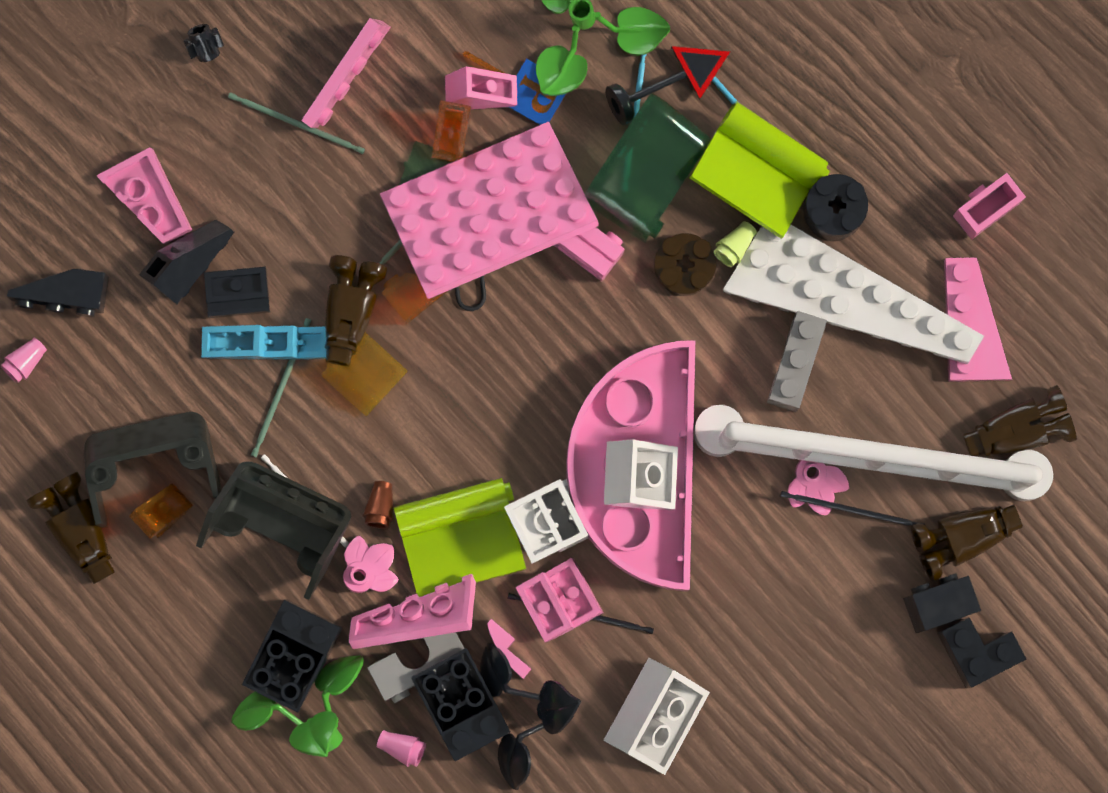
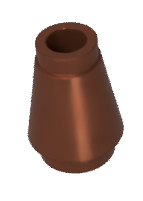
M386 481L374 482V487L362 515L365 518V525L379 529L389 528L390 522L393 521V484Z

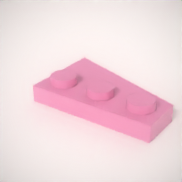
M149 147L96 175L163 244H168L193 231L152 148Z

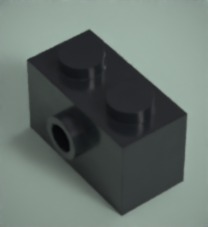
M957 573L939 579L941 585L930 588L929 583L911 589L913 595L905 597L903 600L915 633H920L981 611L969 575L958 579Z

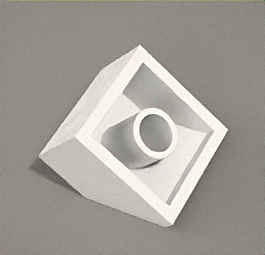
M639 440L608 441L606 447L604 504L626 508L674 510L678 447Z

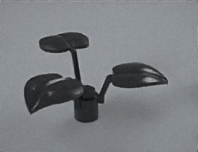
M487 643L480 663V674L492 697H498L504 691L508 694L539 700L537 715L542 720V723L518 734L516 738L511 733L504 735L498 747V763L501 773L511 788L519 790V787L527 780L531 769L530 752L527 746L522 743L523 739L542 729H545L549 734L560 733L573 719L581 704V700L570 694L562 684L555 680L546 681L540 690V694L510 688L508 683L511 680L512 672L507 657L494 643Z

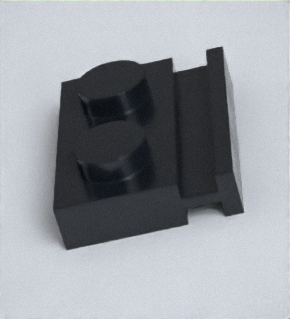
M266 266L204 272L208 318L270 312Z

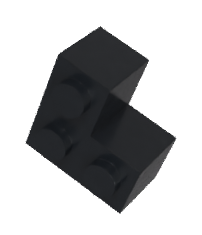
M970 617L937 633L966 689L972 688L1027 660L1012 631L983 644Z

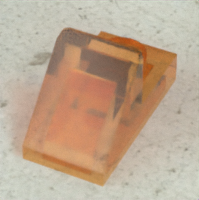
M172 483L136 508L129 517L150 539L154 536L159 538L185 515L193 505Z

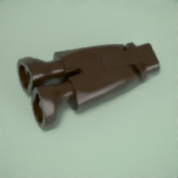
M334 255L330 258L329 267L337 277V284H331L328 290L325 320L326 343L324 347L328 351L325 361L340 366H350L352 355L357 353V347L365 334L376 303L377 295L371 292L374 285L386 278L388 270L380 263L363 262L359 269L357 287H352L357 262L351 257Z
M1058 385L1048 389L1047 398L1041 403L1036 404L1034 399L1031 398L993 416L982 425L975 426V431L963 434L970 456L984 454L985 457L990 454L1012 453L1049 444L1048 436L1059 435L1064 441L1069 443L1077 440L1075 427L1069 413L1045 423L1040 421L1041 417L1067 411L1066 401Z
M75 472L53 485L54 488L49 487L40 491L26 501L30 508L44 509L50 514L52 518L45 522L71 559L81 569L84 568L82 573H88L93 584H96L115 573L109 562L112 557L108 554V547L102 528L95 524L89 499L82 501L78 489L81 477L78 472ZM56 491L64 498L67 505L69 506V508L65 511L59 501Z
M1015 505L1004 509L998 506L994 509L977 510L938 520V528L929 530L925 525L918 523L911 526V534L915 548L919 552L928 550L943 541L948 543L944 548L919 556L926 574L930 580L934 581L942 577L943 565L951 560L955 567L984 553L1005 538L1011 537L1012 532L1023 528Z

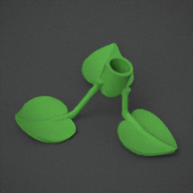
M542 0L544 6L555 14L564 13L569 9L573 24V34L570 51L563 46L556 45L545 49L538 57L536 74L541 93L549 96L563 95L573 91L584 81L588 71V64L584 57L575 55L578 32L580 29L585 30L592 27L595 20H598L612 32L619 33L617 37L619 47L627 54L634 56L645 55L654 50L670 32V25L663 17L651 10L631 7L619 13L617 19L619 27H616L602 17L600 12H594L590 0Z
M348 656L330 662L321 670L315 681V686L319 691H323L322 700L325 711L316 714L313 718H309L307 722H302L275 701L254 692L246 697L237 707L231 723L240 730H254L265 724L272 716L273 710H277L298 725L292 731L289 742L295 750L308 755L327 757L328 752L336 749L343 739V736L337 729L339 720L337 715L331 710L329 695H339L351 686L362 668L364 657Z

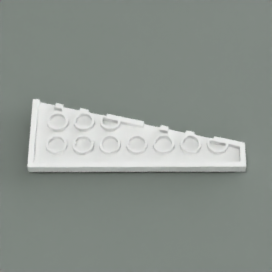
M792 225L789 226L782 239L761 226L723 289V292L729 295L732 294L749 299L752 302L767 304L787 312L796 313L800 311L825 319L827 320L826 323L863 332L873 335L872 337L887 339L900 343L903 346L928 351L934 355L965 364L970 362L984 338V335Z

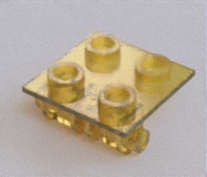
M365 332L357 347V353L352 355L350 366L328 363L326 365L327 369L321 376L367 417L404 377L408 370Z

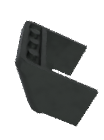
M185 412L98 432L89 436L84 444L85 478L95 524L101 528L108 527L101 492L112 488L117 481L118 474L115 462L176 448L178 459L184 467L191 470L207 469L212 496L216 499L222 489L205 419L196 412Z
M242 462L237 466L209 508L196 546L202 548L213 530L230 537L239 535L244 527L258 532L300 553L297 559V566L302 573L311 577L303 598L310 600L326 573L348 527L351 512L345 505L254 462Z

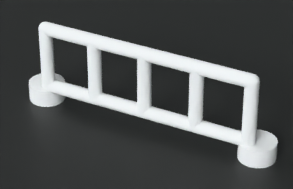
M714 405L705 409L699 415L694 426V438L698 447L706 454L715 457L729 455L735 450L1003 489L1011 498L1018 501H1032L1041 497L1049 490L1053 481V469L1049 460L1043 454L1034 450L1019 451L1010 456L1006 461L744 423L736 410L725 405Z

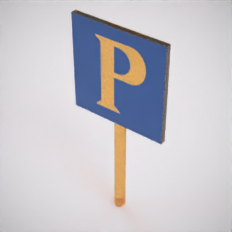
M468 51L463 52L464 57L489 71L504 73ZM526 59L517 74V105L508 108L536 124L542 125L551 121L566 94L549 96L541 93L536 74V64Z

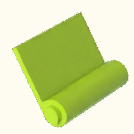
M736 101L724 116L689 178L782 239L809 190L820 178L828 176L830 170L827 169L828 162Z
M500 478L394 507L416 593L419 597L435 592V587L447 583L448 586L462 582L461 577L472 574L476 583L526 570L517 533L504 509V506L508 505L509 501L514 500L510 482L503 483V479Z

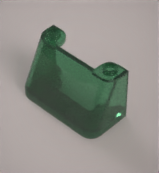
M651 93L585 193V197L592 209L646 243L650 236L655 239L665 224L660 221L663 213L694 166L699 162L712 138L663 99Z

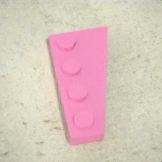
M369 18L301 120L311 128H318L319 125L324 126L333 114L332 107L347 94L350 89L349 84L363 70L368 58L391 28L389 25L381 20Z
M469 574L461 577L462 582L452 586H448L447 583L436 586L435 592L419 597L418 594L406 597V600L400 605L392 607L390 604L352 617L349 643L352 649L471 630L476 585L473 575Z

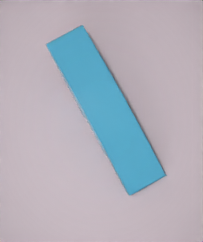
M261 325L202 327L201 357L215 359H326L328 350L324 348L326 343L325 326L264 327Z

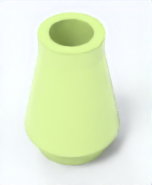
M743 221L736 229L716 243L717 248L714 250V254L717 259L728 267H733L735 263L739 264L753 237L757 234L756 229L750 223Z

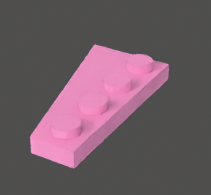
M945 258L946 314L984 335L983 340L968 364L948 359V381L1012 380L977 258Z

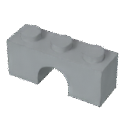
M800 311L796 312L767 400L768 404L793 412L798 411L827 320Z
M457 633L425 637L424 640L429 648V658L421 668L409 669L405 667L397 653H393L367 667L384 700L392 699L393 703H397L410 696L411 694L408 689L415 686L411 679L412 676L465 649Z

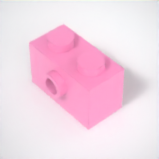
M1006 173L987 188L982 184L968 196L971 200L960 207L953 217L972 240L1018 206L1026 196L1008 173Z

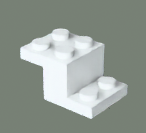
M559 479L504 506L531 564L588 539V533L570 499L567 479L563 481Z

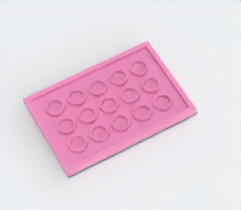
M549 122L380 193L381 199L427 299L599 226L598 220Z

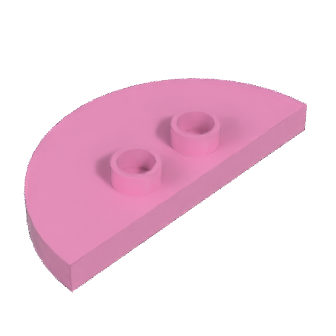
M676 341L653 346L630 356L616 365L595 385L578 412L571 431L567 449L566 473L570 499L588 533V538L612 564L630 576L650 585L688 592L690 590L695 341ZM639 440L678 447L674 510L626 508L604 504L606 447L608 441Z

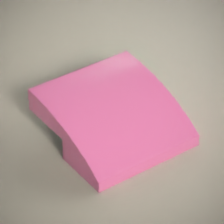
M570 558L546 573L542 572L516 587L544 642L553 640L603 613L574 558Z

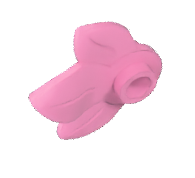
M800 460L795 469L796 478L789 484L788 493L834 503V493L847 491L849 483L844 473L838 467L826 466L825 463ZM810 467H815L817 470L813 477L807 476V470ZM788 498L792 507H799L805 503ZM808 503L815 512L824 516L828 515L832 509Z
M361 536L355 537L349 543L344 553L347 567L343 573V582L350 591L363 593L371 589L377 592H385L398 582L397 576L388 570L394 559V547L392 545L376 544L369 548ZM361 572L365 579L357 581L353 574Z

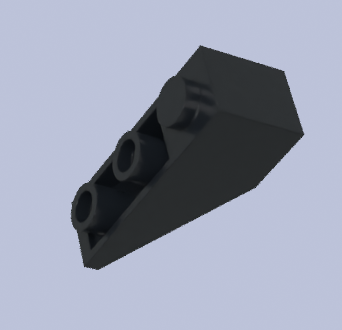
M214 220L158 250L139 275L162 295L178 304L189 293L190 288L200 275L208 269L211 261L219 251L228 244L229 239L235 232L220 221Z
M74 268L8 290L7 297L11 301H15L14 306L33 309V305L37 304L45 305V310L50 312L64 313V308L76 310L77 315L94 317L95 312L104 313L109 277L105 272Z

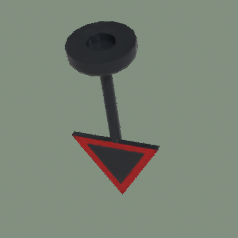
M671 46L683 71L632 95H628L619 84L615 83L607 86L605 93L609 107L617 121L624 126L634 120L635 113L632 102L686 77L700 100L731 51Z

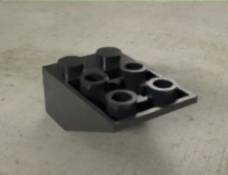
M284 599L242 685L298 713L326 663L343 627L288 599Z
M467 648L411 677L454 761L511 732Z

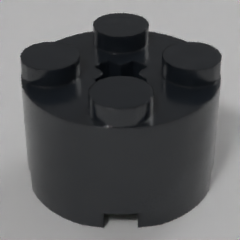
M832 174L820 178L810 189L803 205V216L806 224L817 237L827 241H841L853 235L865 220L868 212V198L863 185L855 179L842 174ZM833 202L838 203V206L842 208L838 214L833 213V208L830 207Z

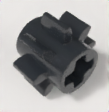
M208 24L194 26L187 33L189 38L184 40L190 58L193 59L197 56L199 62H208L217 58L220 54L218 48L224 46L218 29L216 27L210 29Z

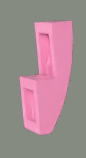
M491 619L487 626L493 643L505 654L511 669L524 679L531 671V668L508 650L515 639Z

